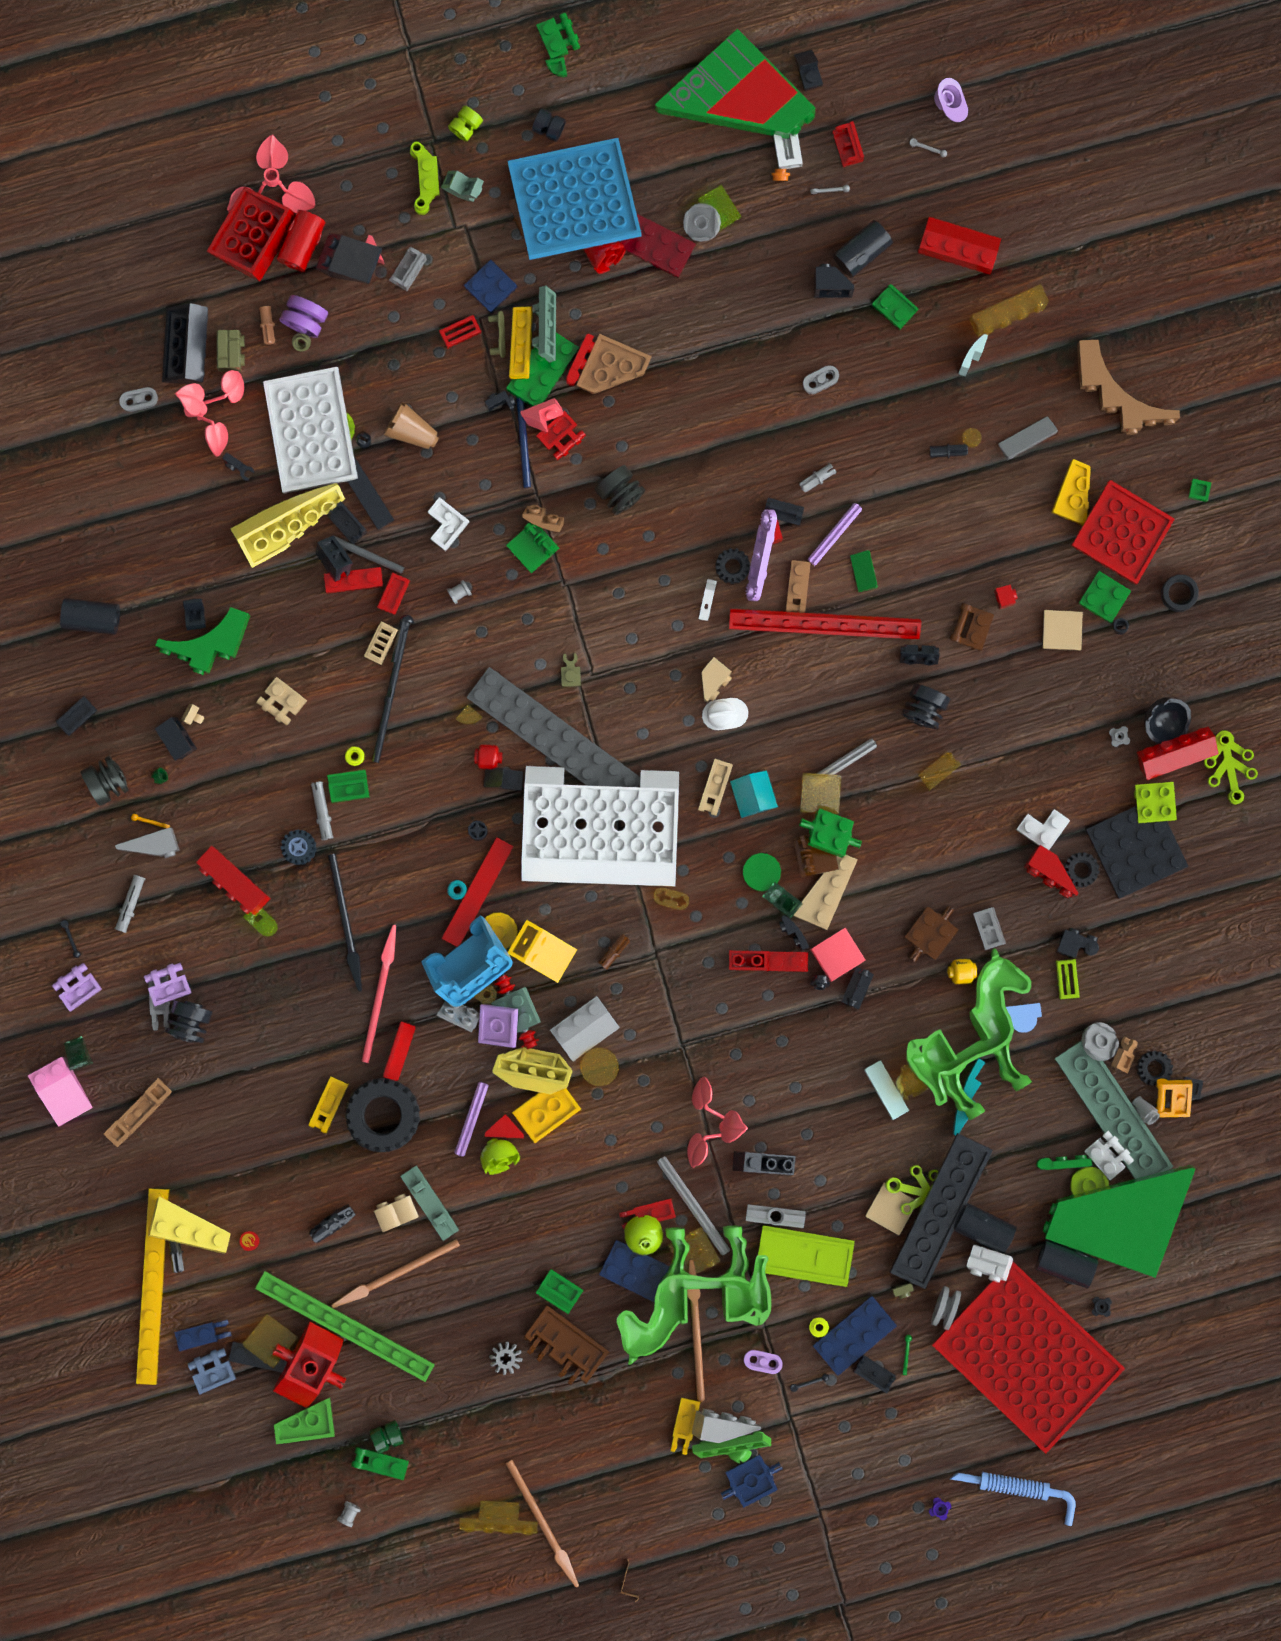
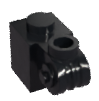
M1073 928L1065 929L1062 932L1055 952L1074 959L1079 948H1083L1087 956H1092L1099 951L1098 938L1088 934L1087 937L1079 935L1080 931Z

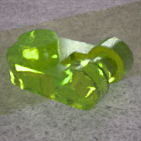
M263 908L256 915L250 912L243 916L264 936H273L277 932V922ZM258 914L263 917L259 922L255 920Z

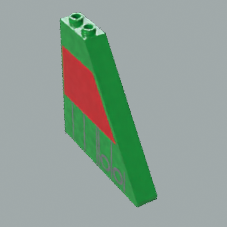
M739 29L735 30L655 104V110L660 114L770 136L778 135L785 139H789L790 135L796 136L805 123L809 124L815 118V107Z

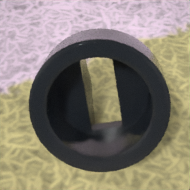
M362 432L357 435L356 443L359 447L367 448L371 445L372 440L368 433ZM361 436V437L367 439L368 442H365V441L359 439V437Z
M1123 618L1115 620L1113 630L1116 634L1123 635L1128 631L1129 623Z

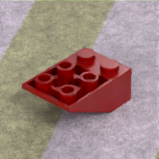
M1042 845L1036 847L1024 866L1027 868L1026 872L1035 878L1039 876L1044 879L1042 882L1050 888L1056 887L1060 890L1058 893L1065 898L1076 897L1078 891L1058 856Z

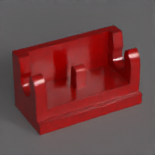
M854 122L835 127L836 130H833L832 133L842 166L846 167L863 162L864 154Z

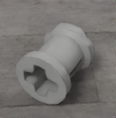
M461 580V583L452 589H447L455 604L464 596L472 595L464 580Z
M346 1501L344 1504L345 1508L337 1520L346 1526L352 1527L357 1512L361 1511V1508Z

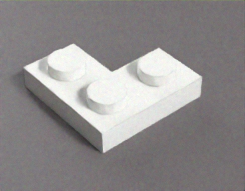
M440 497L428 511V514L442 524L430 539L446 551L468 525L469 520Z
M1054 809L1044 824L1027 814L1016 830L1038 846L1042 845L1050 850L1070 820Z

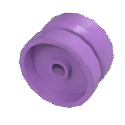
M290 295L286 304L290 310L282 312L279 319L280 322L299 333L318 338L321 331L318 323L325 322L328 311L307 299Z

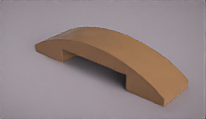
M158 1078L119 1120H116L104 1135L118 1148L149 1118L172 1091Z

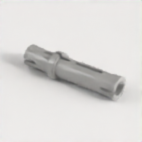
M323 782L312 783L311 787L318 818L316 823L319 824L321 840L333 839L330 825L332 820L328 814Z
M133 875L123 908L119 910L120 916L114 928L115 930L127 932L130 919L134 917L133 911L145 878Z

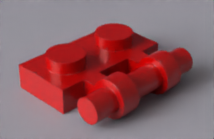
M564 411L563 415L558 416L547 426L548 432L541 431L536 437L549 451L555 446L558 451L553 456L556 460H559L562 456L565 457L569 454L568 451L575 445L578 446L586 434L582 430L577 434L572 431L577 427V424ZM568 435L571 439L565 445H562L560 441Z

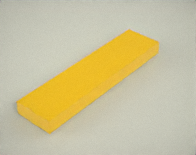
M532 306L513 307L510 379H529Z

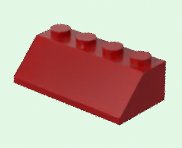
M929 217L918 253L990 275L999 250L1001 238Z

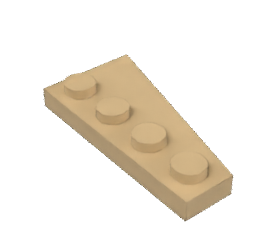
M846 854L843 858L836 856L839 870L823 873L794 911L793 916L828 930L857 862V859Z

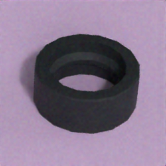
M1186 575L1170 577L1161 589L1163 604L1174 612H1183L1190 609L1196 603L1199 596L1196 582ZM1182 582L1190 588L1191 596L1186 603L1176 604L1170 599L1169 589L1174 583Z

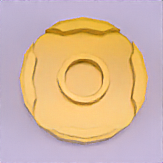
M501 912L488 915L485 919L504 948L511 947L518 935L517 925L509 915Z

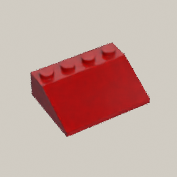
M244 186L207 252L260 282L288 234L287 230L296 214L290 208Z

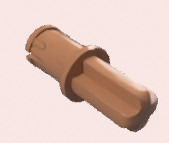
M263 306L259 308L261 315L260 327L263 332L264 344L271 345L275 343L273 329L275 323L272 321L271 306Z

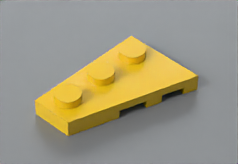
M1074 459L1071 460L1051 513L1077 524H1084L1087 518V509H1089V465Z

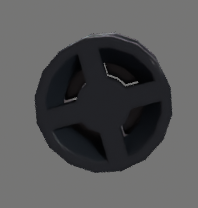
M473 821L468 827L470 837L476 841L483 840L487 836V827L481 821Z

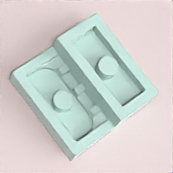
M984 334L970 348L962 363L959 375L966 376L972 359L979 361L988 335Z

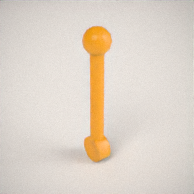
M132 814L131 816L132 821L138 820L166 829L170 827V825L138 817L137 814Z

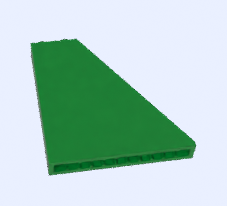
M1187 1165L1057 1199L1056 1204L1052 1203L1050 1207V1220L1045 1222L1042 1230L1045 1233V1239L1156 1278L1193 1178L1195 1167Z

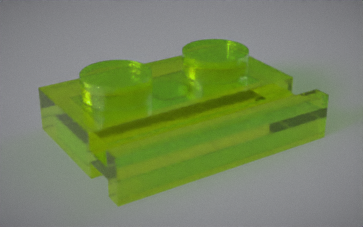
M722 185L698 199L699 203L711 205L719 213L721 220L719 231L741 218L740 213Z

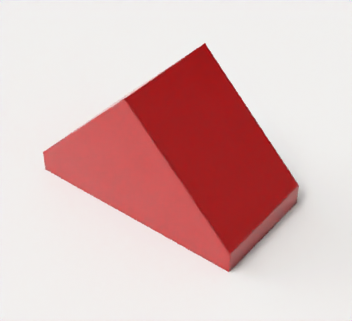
M505 1114L485 1132V1137L524 1138V1133Z

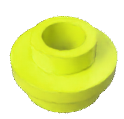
M351 747L346 751L345 759L352 766L360 765L364 760V752L359 747ZM357 753L358 759L353 760L351 758L352 754Z
M818 1317L810 1322L809 1329L814 1336L823 1337L827 1334L829 1325L825 1319ZM817 1324H822L823 1329L821 1331L816 1330Z

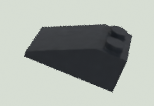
M329 233L316 269L332 278L369 284L382 248L343 235Z

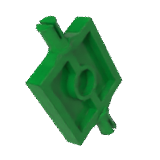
M819 808L816 811L815 819L812 822L803 818L800 820L799 826L809 829V846L843 858L845 856L848 845L860 848L862 843L861 840L852 838L851 832L854 821Z

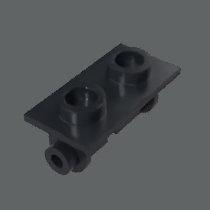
M772 498L767 499L765 509L774 510L777 520L800 526L805 507Z
M905 644L900 647V663L908 665H938L940 653L939 648H935V646L922 645L921 651H918V645Z
M856 967L841 1002L859 1009L874 974Z

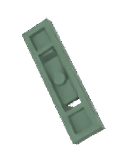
M545 285L539 287V303L533 305V313L539 316V336L532 339V345L539 350L541 357L545 358L548 362L556 361V293Z
M417 1165L400 1176L443 1241L459 1231V1228Z

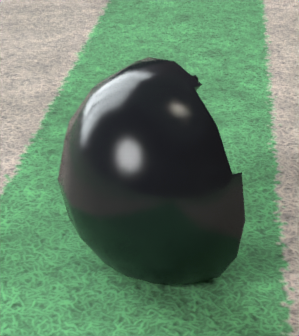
M1163 697L1155 701L1148 708L1144 717V727L1150 739L1157 744H1161L1164 741L1187 734L1191 722V710L1186 703L1177 698Z

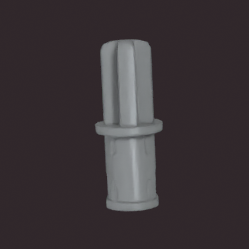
M828 463L825 467L817 472L814 471L813 475L800 482V488L807 492L818 484L822 485L824 480L836 474L835 469L832 470L833 466Z

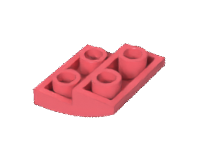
M846 928L810 949L830 982L866 961Z

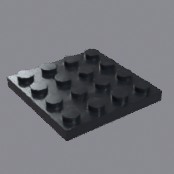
M1137 806L1086 829L1088 837L1118 899L1189 867L1168 822L1138 823Z

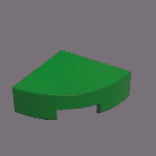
M564 57L545 60L547 68L551 73L559 77H567Z

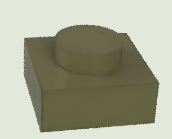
M910 1282L892 1288L894 1296H899L900 1299L910 1296V1292L914 1291Z

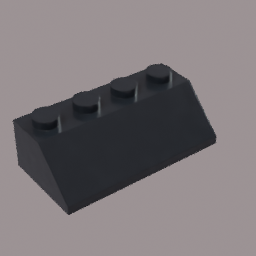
M187 303L167 308L162 373L163 383L197 384L204 381L208 307Z

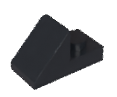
M813 50L794 54L804 91L823 86L818 69V60Z
M504 768L485 769L484 787L522 791L524 771L505 770Z

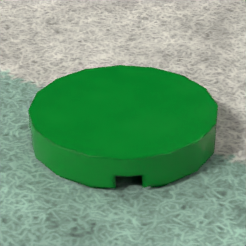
M759 853L751 856L746 861L743 867V877L749 887L756 891L764 892L771 890L777 885L781 877V868L775 857Z

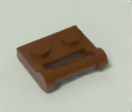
M962 603L959 619L954 633L951 634L949 640L982 651L994 614ZM968 613L973 614L966 638H962L961 633Z

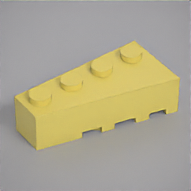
M158 1197L148 1236L224 1254L227 1251L231 1233Z

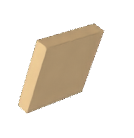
M1044 610L1042 649L1081 651L1083 612Z
M883 1183L865 1217L900 1235L911 1215L903 1214L900 1207L903 1203H909L914 1199L900 1191L898 1193L888 1192L885 1183ZM909 1205L904 1206V1212L910 1211Z

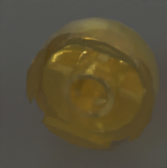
M908 1064L900 1069L901 1073L897 1077L896 1086L903 1100H908V1096L911 1094L916 1097L929 1089L927 1085L917 1078Z

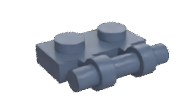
M224 1348L218 1351L215 1349L209 1355L202 1358L199 1356L194 1358V1361L188 1363L190 1371L198 1369L199 1374L192 1377L199 1395L236 1379L230 1362L221 1363L220 1361L221 1357L226 1356ZM213 1361L215 1367L205 1370L204 1365Z

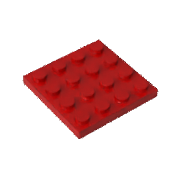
M1109 480L1071 546L1136 585L1175 519L1112 480Z

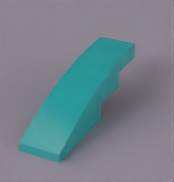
M979 1058L976 1059L962 1088L970 1099H972L981 1085V1082L975 1078L985 1062ZM957 1109L952 1132L954 1136L960 1133L968 1120L965 1112Z

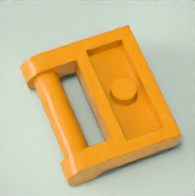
M1158 1079L1156 1086L1158 1088L1156 1109H1158L1160 1114L1159 1117H1190L1192 1081ZM1171 1089L1170 1108H1165L1166 1090Z

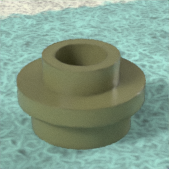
M297 333L292 338V345L297 351H306L311 345V339L307 334ZM299 339L304 340L305 343H300Z

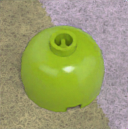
M492 1139L487 1142V1146L481 1152V1165L486 1174L487 1171L490 1175L498 1174L510 1169L507 1165L511 1163L516 1165L520 1160V1155L516 1147L509 1141Z
M644 1215V1217L640 1218L638 1216L634 1217L627 1223L624 1230L627 1246L639 1255L652 1254L662 1244L663 1230L661 1224L656 1218L649 1215Z

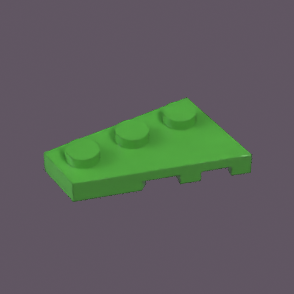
M330 1397L274 1424L276 1444L334 1437Z

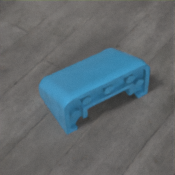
M481 915L469 926L473 936L446 957L439 953H433L421 961L435 993L454 1007L465 1004L509 970L513 964L510 955L487 920Z

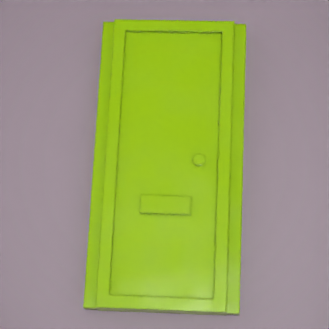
M763 1225L758 1255H766L768 1257L765 1273L847 1287L855 1241Z

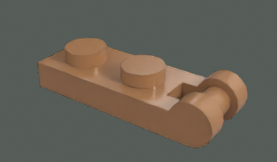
M791 561L786 612L805 613L811 562ZM793 599L800 600V605L793 604Z

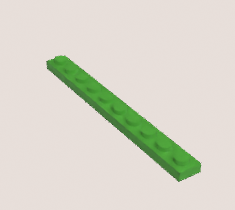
M266 1271L255 1288L426 1382L435 1365Z

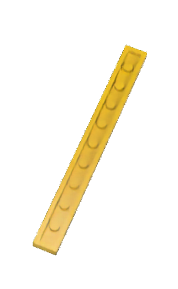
M149 1189L136 1384H157L166 1240L151 1237L148 1234L157 1198L161 1197L168 1201V1189Z

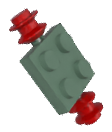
M507 975L501 976L496 979L497 983L494 985H499L500 990L498 993L505 996L491 1002V1004L518 1009L517 1033H523L519 1036L518 1040H523L524 1045L522 1048L525 1046L527 1050L537 1046L536 1042L539 1039H535L533 1036L536 1031H528V1028L540 1023V1018L526 987L512 993L511 990L515 987V984H510L509 981L512 977H507Z

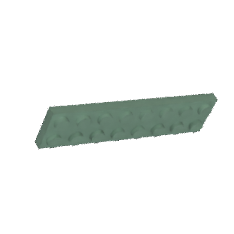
M1082 1040L1054 1058L1103 1133L1105 1134L1109 1131L1119 1139L1120 1145L1130 1152L1129 1155L1134 1161L1129 1165L1124 1160L1122 1161L1134 1179L1164 1172L1173 1167L1105 1063L1088 1056L1083 1049Z

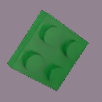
M1098 571L1078 604L1111 624L1131 593V590Z

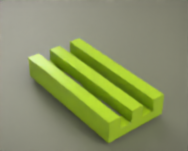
M1076 959L1056 961L1059 999L1079 998ZM1061 964H1064L1067 995H1064ZM1068 964L1072 966L1074 994H1071Z

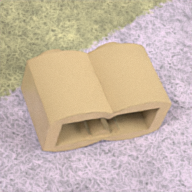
M405 1194L394 1198V1203L388 1205L386 1201L376 1206L377 1210L374 1213L382 1232L419 1217L411 1196L406 1197Z

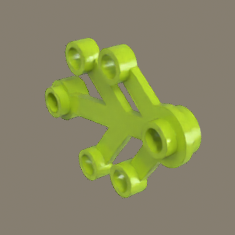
M1221 731L1215 737L1219 754L1204 760V766L1211 769L1216 765V759L1223 751L1224 759L1214 775L1209 777L1208 785L1210 787L1218 786L1220 778L1227 770L1231 789L1228 793V801L1231 804L1237 805L1244 800V793L1239 790L1235 769L1243 773L1249 780L1255 779L1258 772L1256 769L1248 768L1233 758L1231 750L1241 755L1244 761L1252 760L1254 753L1252 750H1245L1236 744L1230 732ZM1222 737H1226L1228 739L1227 744H1224L1222 742ZM1245 752L1250 753L1251 757L1249 759L1245 758ZM1208 759L1213 761L1212 766L1207 765ZM1253 771L1255 773L1254 777H1249L1248 772ZM1212 778L1217 779L1216 785L1211 783ZM1234 793L1240 795L1239 800L1234 799Z
M918 1165L911 1166L909 1171L917 1179L921 1188L902 1184L899 1179L894 1177L889 1178L885 1183L886 1190L890 1193L902 1191L919 1196L913 1201L901 1205L900 1210L906 1215L911 1214L913 1209L923 1204L930 1189L928 1182L922 1174V1168ZM915 1167L919 1169V1173L916 1175L913 1173ZM937 1170L929 1171L928 1178L931 1181H934V1179H932L931 1174L933 1172L938 1173ZM894 1181L896 1187L891 1189L890 1183ZM905 1205H909V1212H904L903 1208Z

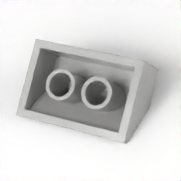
M596 996L550 1031L571 1060L575 1061L620 1027Z

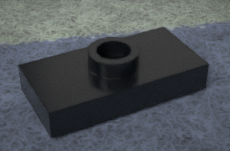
M83 696L56 723L70 736L98 710Z

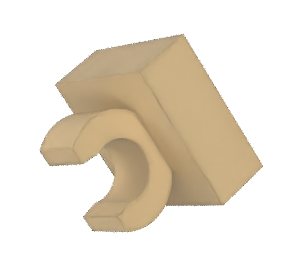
M189 703L181 721L191 725L192 721L201 724L204 717L197 714L199 707Z

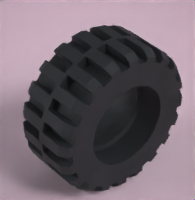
M386 1078L369 1080L357 1087L347 1102L345 1113L347 1129L351 1133V1137L360 1146L370 1151L389 1152L399 1149L412 1139V1136L418 1129L420 1109L416 1101L417 1099L408 1087L398 1081ZM378 1097H388L394 1100L401 1112L398 1126L393 1131L385 1134L376 1133L371 1130L366 1124L364 1116L367 1105Z

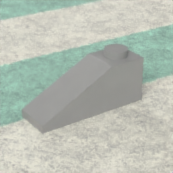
M172 828L115 845L116 849L121 851L164 856L165 858L173 857L176 855L175 852L180 851Z

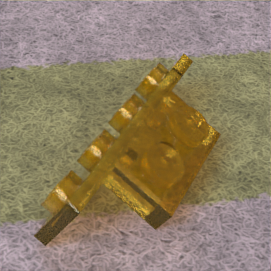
M480 1501L479 1519L460 1518L459 1527L466 1532L477 1530L485 1533L497 1531L505 1534L516 1532L532 1535L537 1533L538 1522L518 1521L519 1503Z

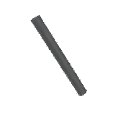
M335 536L342 548L397 573H403L405 567Z

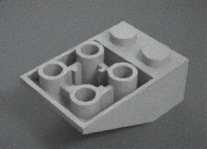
M703 1409L702 1412L696 1411L692 1434L700 1440L721 1443L759 1431L761 1427L756 1424L755 1420H751L749 1417L740 1416V1419H737V1417L729 1413L721 1412V1415L714 1413L713 1410Z

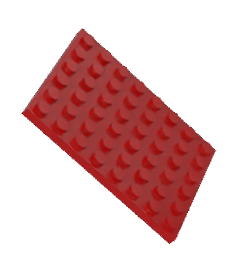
M1012 1262L1007 1280H1000V1282L991 1281L954 1320L949 1330H945L932 1344L939 1353L1045 1454L1125 1370L1107 1350L1014 1262Z

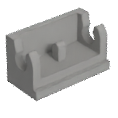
M409 247L389 281L408 291L426 262V255Z
M994 907L973 913L985 950L1006 944Z

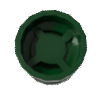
M395 1420L386 1423L384 1428L379 1426L369 1430L378 1454L389 1450L391 1445L395 1448L404 1444L403 1436Z

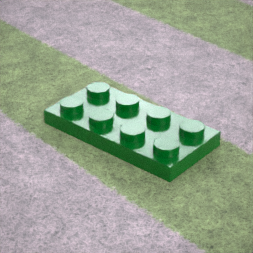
M556 333V361H546L545 358L539 355V350L534 347L530 352L529 379H512L506 391L532 407L543 403L578 352L579 347Z

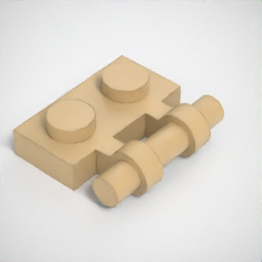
M276 677L265 690V693L270 698L266 701L263 697H260L256 703L262 706V710L268 711L275 716V720L279 723L283 722L287 726L291 721L286 716L290 711L296 716L307 700ZM275 701L284 707L281 711L273 706Z

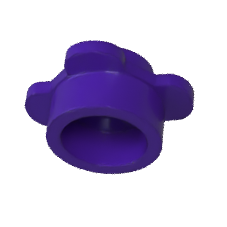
M938 1497L934 1498V1504L929 1509V1514L937 1516L941 1520L947 1519L948 1510L951 1509L950 1502L941 1501Z

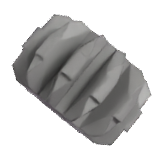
M508 1341L505 1344V1348H503L502 1343H498L500 1351L493 1347L492 1351L497 1355L489 1356L490 1359H496L490 1365L495 1366L498 1364L495 1370L497 1373L503 1368V1375H506L507 1369L513 1374L512 1366L516 1369L520 1368L519 1364L515 1361L522 1362L523 1358L516 1357L521 1354V1350L513 1351L517 1346L516 1344L510 1349ZM505 1353L509 1354L508 1357L511 1356V1360H508L507 1363H503L504 1360H501Z

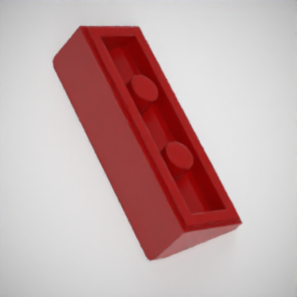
M400 1022L383 1077L395 1081L399 1080L415 1032V1026Z

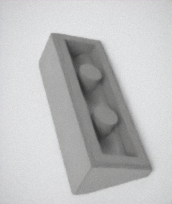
M1047 416L1000 442L998 445L1008 461L1056 434L1058 430Z

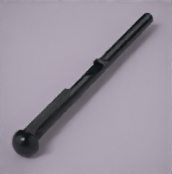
M403 615L399 620L400 624L391 660L394 663L387 696L384 698V708L372 762L376 763L380 761L410 623L414 624V620L410 615Z

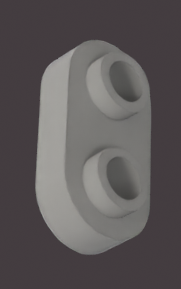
M826 366L806 376L803 381V388L808 394H816L836 384L839 372L833 366ZM831 374L833 378L829 380L826 378V375ZM814 382L816 386L814 388L809 387V383Z
M150 387L128 391L120 397V405L127 412L153 407L158 401L156 391ZM151 395L152 399L150 401H146V396ZM133 400V404L127 405V401Z

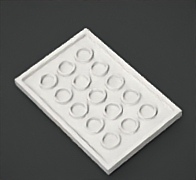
M333 367L263 381L282 492H295L358 479L339 368Z

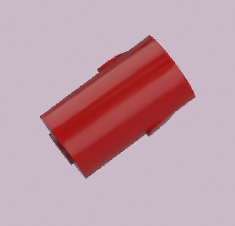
M297 210L287 230L288 234L277 260L289 268L305 272L315 246L319 244L326 222L315 214L304 210Z

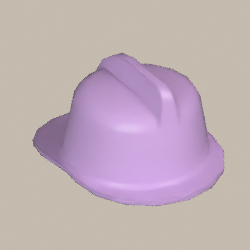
M952 78L942 80L934 96L936 106L943 110L945 115L954 122L965 120L968 115V107L959 83Z

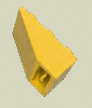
M526 920L510 947L508 954L558 983L577 949Z

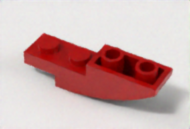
M729 950V970L808 972V952Z

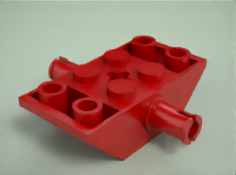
M309 1321L293 1351L277 1343L272 1355L287 1361V1364L273 1391L308 1408L319 1395L325 1382L341 1389L343 1387L342 1383L345 1384L346 1378L333 1372L332 1368L338 1359L344 1338ZM309 1363H312L313 1368H308V1370H306L305 1366Z

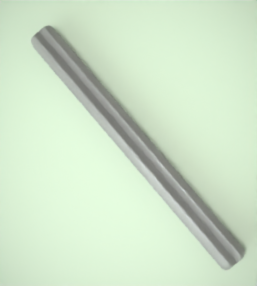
M665 1156L657 1161L658 1165L720 1254L725 1255L728 1253L730 1248Z

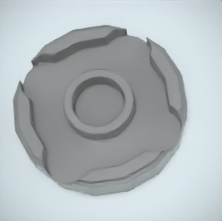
M704 203L695 204L685 213L683 220L684 230L693 240L700 242L709 241L720 230V215L711 205Z
M1102 1022L1087 1027L1082 1034V1045L1087 1055L1097 1061H1106L1115 1056L1118 1051L1119 1041L1118 1038L1116 1039L1114 1029Z

